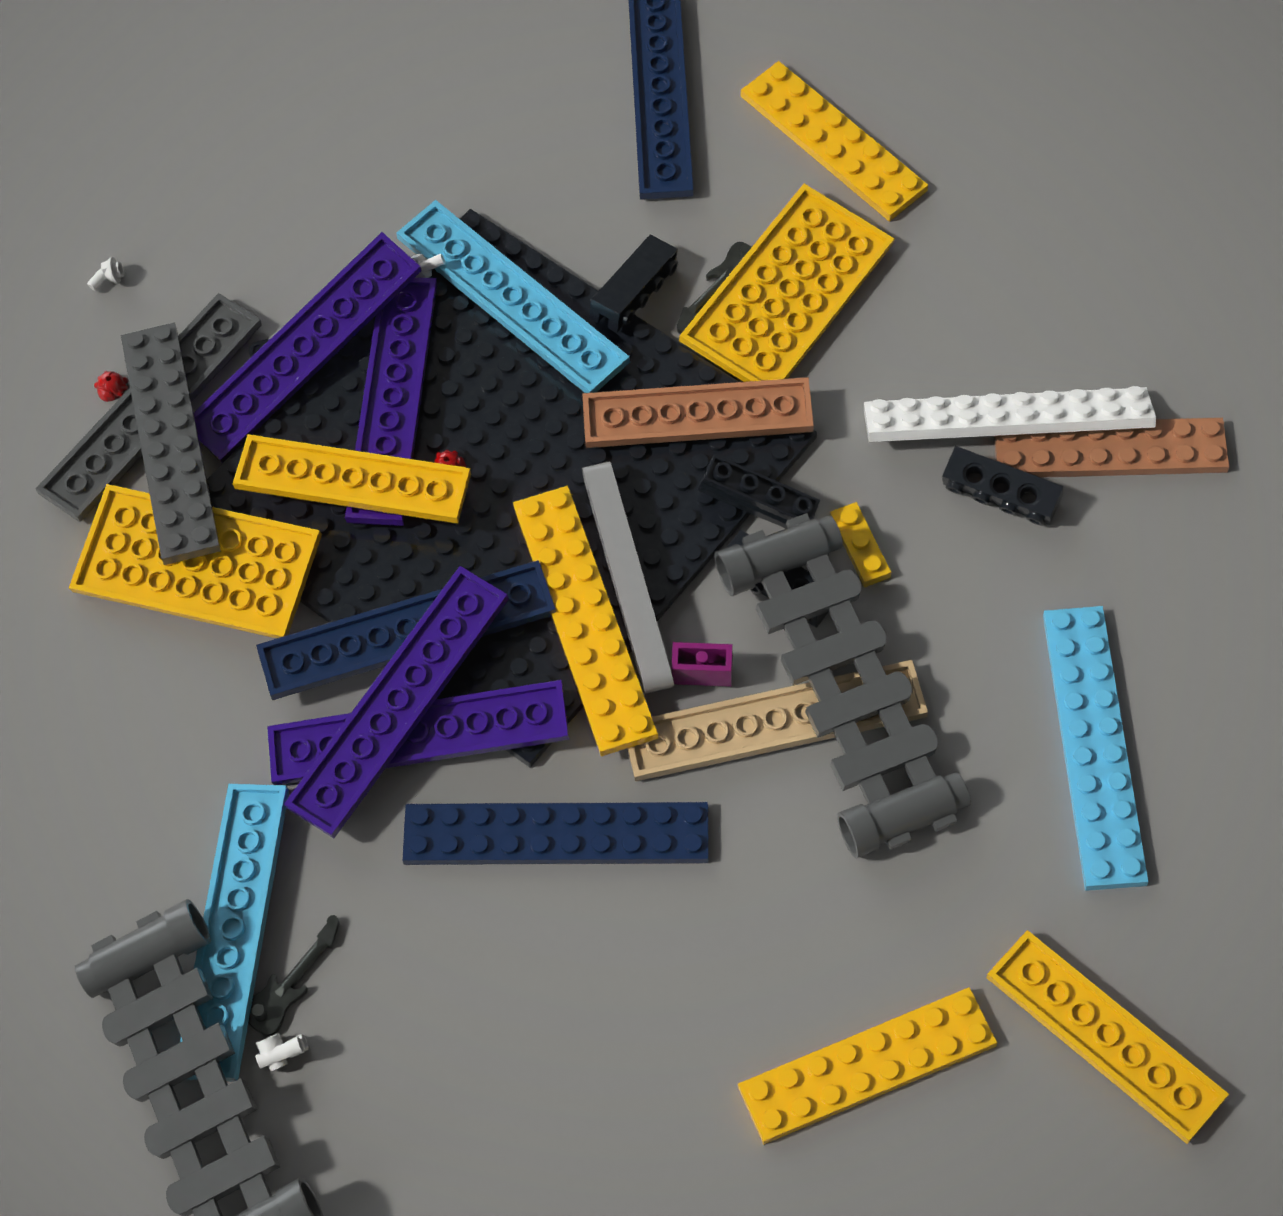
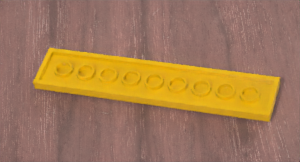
M568 486L513 502L532 561L539 560L556 609V612L552 613V619L600 756L602 757L658 739L657 730Z

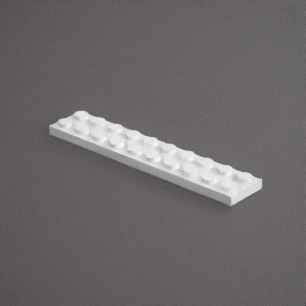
M1138 386L1122 389H1074L1064 392H1017L1005 395L991 393L986 396L960 395L947 398L934 396L927 399L903 398L901 400L888 401L877 399L864 402V415L869 442L1156 427V416L1147 387Z

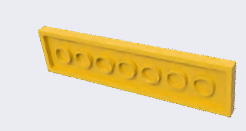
M780 61L776 62L741 89V97L889 222L928 191V184Z
M248 434L233 480V486L238 490L458 524L471 471L470 468Z
M1027 930L987 974L986 978L1186 1144L1193 1139L1227 1099L1229 1093L1030 931Z
M970 987L740 1082L738 1083V1089L764 1145L997 1046V1041Z

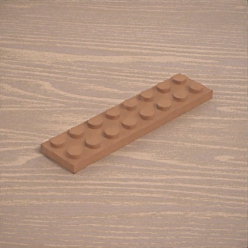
M809 377L582 393L586 448L813 432L814 430Z
M1223 417L1156 419L1155 428L994 436L996 461L1040 478L1227 473L1229 469Z

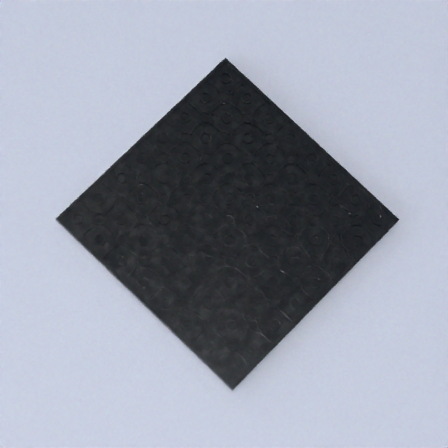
M469 209L460 218L472 230L630 356V363L598 392L739 382L635 314L632 321L628 325H624L617 333L608 328L609 318L604 316L599 323L589 318L591 299L598 290L472 209ZM432 269V276L429 278H436L438 285L413 460L434 463L436 454L445 450L457 451L458 456L464 459L466 468H470L471 476L458 524L406 515L404 526L347 523L345 519L347 506L235 489L233 480L245 441L207 479L212 507L316 529L321 532L322 536L300 602L329 623L443 589L459 566L480 578L533 562L517 519L513 502L568 486L626 648L630 654L632 650L587 492L582 468L609 461L612 463L657 622L714 557L715 552L722 548L750 515L746 511L697 491L706 467L713 455L720 456L779 482L817 438V432L813 430V432L586 448L582 394L584 392L440 273ZM375 317L252 435L355 451ZM552 616L481 637L437 697V699L562 680L568 724L583 708ZM552 742L507 749L506 751L531 768Z

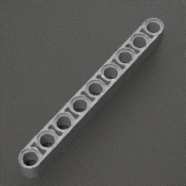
M609 461L583 467L587 492L643 693L647 694L672 688L671 671L612 463Z

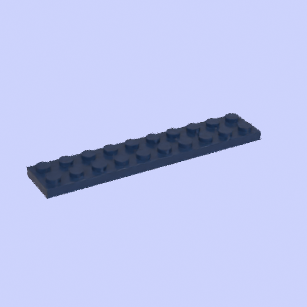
M628 0L640 200L691 197L694 194L681 1Z
M539 560L480 577L506 593L509 597L507 603L482 637L550 617L552 613L556 612ZM442 589L257 644V651L271 699L276 700L385 667Z
M708 802L405 804L402 861L404 865L708 863Z

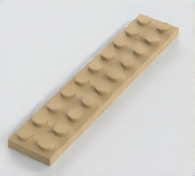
M908 660L882 666L886 675L901 672L911 683V697L906 704L901 705L908 720L913 721L926 718L928 711L913 661ZM858 672L834 677L841 693L864 684ZM810 682L652 716L658 733V739L627 748L636 782L836 737L834 732L817 738L805 713L807 706L819 702ZM879 714L856 723L860 732L884 727Z

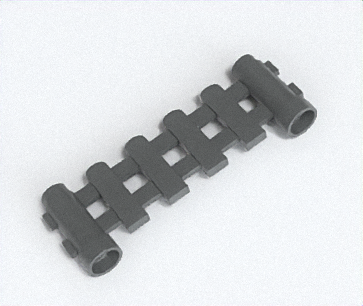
M806 513L787 520L786 525L788 528L768 536H765L764 531L761 530L743 537L742 542L744 545L735 544L715 552L714 557L718 574L730 596L753 589L755 584L762 582L769 599L757 603L756 610L768 635L784 629L794 650L782 654L781 662L792 686L809 680L819 701L807 706L805 710L817 738L834 732L844 755L832 759L830 763L841 789L845 791L859 785L868 803L867 805L859 804L837 813L839 829L850 853L855 858L880 849V845L885 843L892 850L911 842L912 838L909 833L929 825H933L935 831H939L956 824L958 821L955 816L957 811L971 805L966 784L957 772L945 777L940 775L936 777L927 759L935 754L938 746L937 736L933 729L926 724H920L912 728L901 706L906 704L911 697V683L901 672L886 675L876 653L884 650L887 640L885 630L874 620L861 624L851 604L859 599L861 582L858 576L851 570H843L836 573L828 557L829 553L843 547L842 536L833 517L829 515L818 520L814 518L809 519ZM806 565L814 582L792 590L784 573ZM829 611L839 633L816 641L806 620ZM854 663L864 684L841 693L831 671ZM879 714L889 737L866 745L856 723ZM904 767L913 786L890 795L882 775Z
M186 899L165 910L163 916L158 911H155L136 921L138 929L117 940L113 935H110L91 945L93 953L89 955L88 959L75 965V972L82 988L89 997L94 998L104 992L110 994L115 1011L104 1017L102 1021L103 1033L109 1042L119 1047L129 1044L137 1065L125 1072L123 1077L124 1089L131 1098L139 1102H145L150 1099L158 1120L157 1123L149 1126L145 1131L144 1140L146 1147L152 1155L161 1159L171 1156L180 1180L170 1184L166 1191V1199L170 1209L181 1216H189L191 1214L194 1216H223L217 1201L241 1189L248 1209L235 1216H323L315 1194L303 1178H298L277 1189L273 1196L270 1192L264 1176L280 1168V1164L268 1137L263 1135L252 1142L249 1139L241 1118L258 1109L245 1080L240 1078L229 1085L226 1081L219 1062L234 1055L235 1052L224 1025L218 1022L206 1029L199 1013L198 1006L213 999L204 974L198 968L184 974L178 960V956L182 954L189 955L211 942L208 927L194 903ZM155 969L161 987L139 998L132 981ZM175 1020L183 1041L160 1053L152 1031ZM196 1075L204 1098L181 1109L173 1086ZM218 1131L227 1155L203 1166L195 1143Z

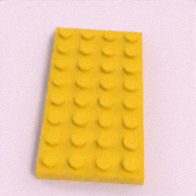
M804 183L680 334L679 341L743 382L788 379L892 247L895 238Z
M106 484L69 589L74 593L277 639L289 634L322 534L316 529L213 507L221 551L164 565L160 554L150 494Z

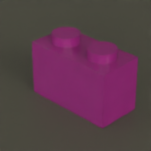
M673 642L671 665L673 684L732 687L733 644Z

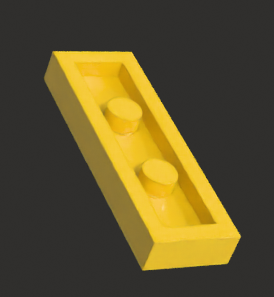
M857 502L830 511V516L833 517L838 525L843 545L864 588L891 578V570Z

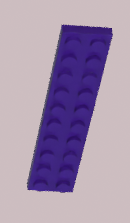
M381 232L194 412L199 441L223 463L246 440L248 434L252 435L401 292L422 271L421 267Z
M415 277L375 317L355 451L413 459L438 285L436 278ZM347 506L345 519L347 523L404 526L405 515Z
M459 566L285 801V807L334 839L509 600L508 595Z
M562 680L436 699L386 768L570 740ZM350 713L267 726L272 784L283 785L300 782Z

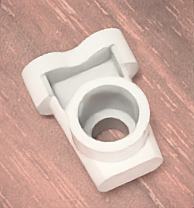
M278 1033L256 1042L259 1053L255 1057L260 1069L268 1066L269 1070L273 1071L287 1065L286 1058L300 1055L309 1050L303 1034L283 1043Z

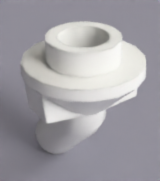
M416 254L411 257L422 269L416 278H429L432 276V269L445 264L442 254L426 259L422 254Z
M110 257L108 261L102 262L101 269L88 281L87 285L95 291L106 278L110 282L119 284L121 277H124V269L121 262L116 261L114 257Z

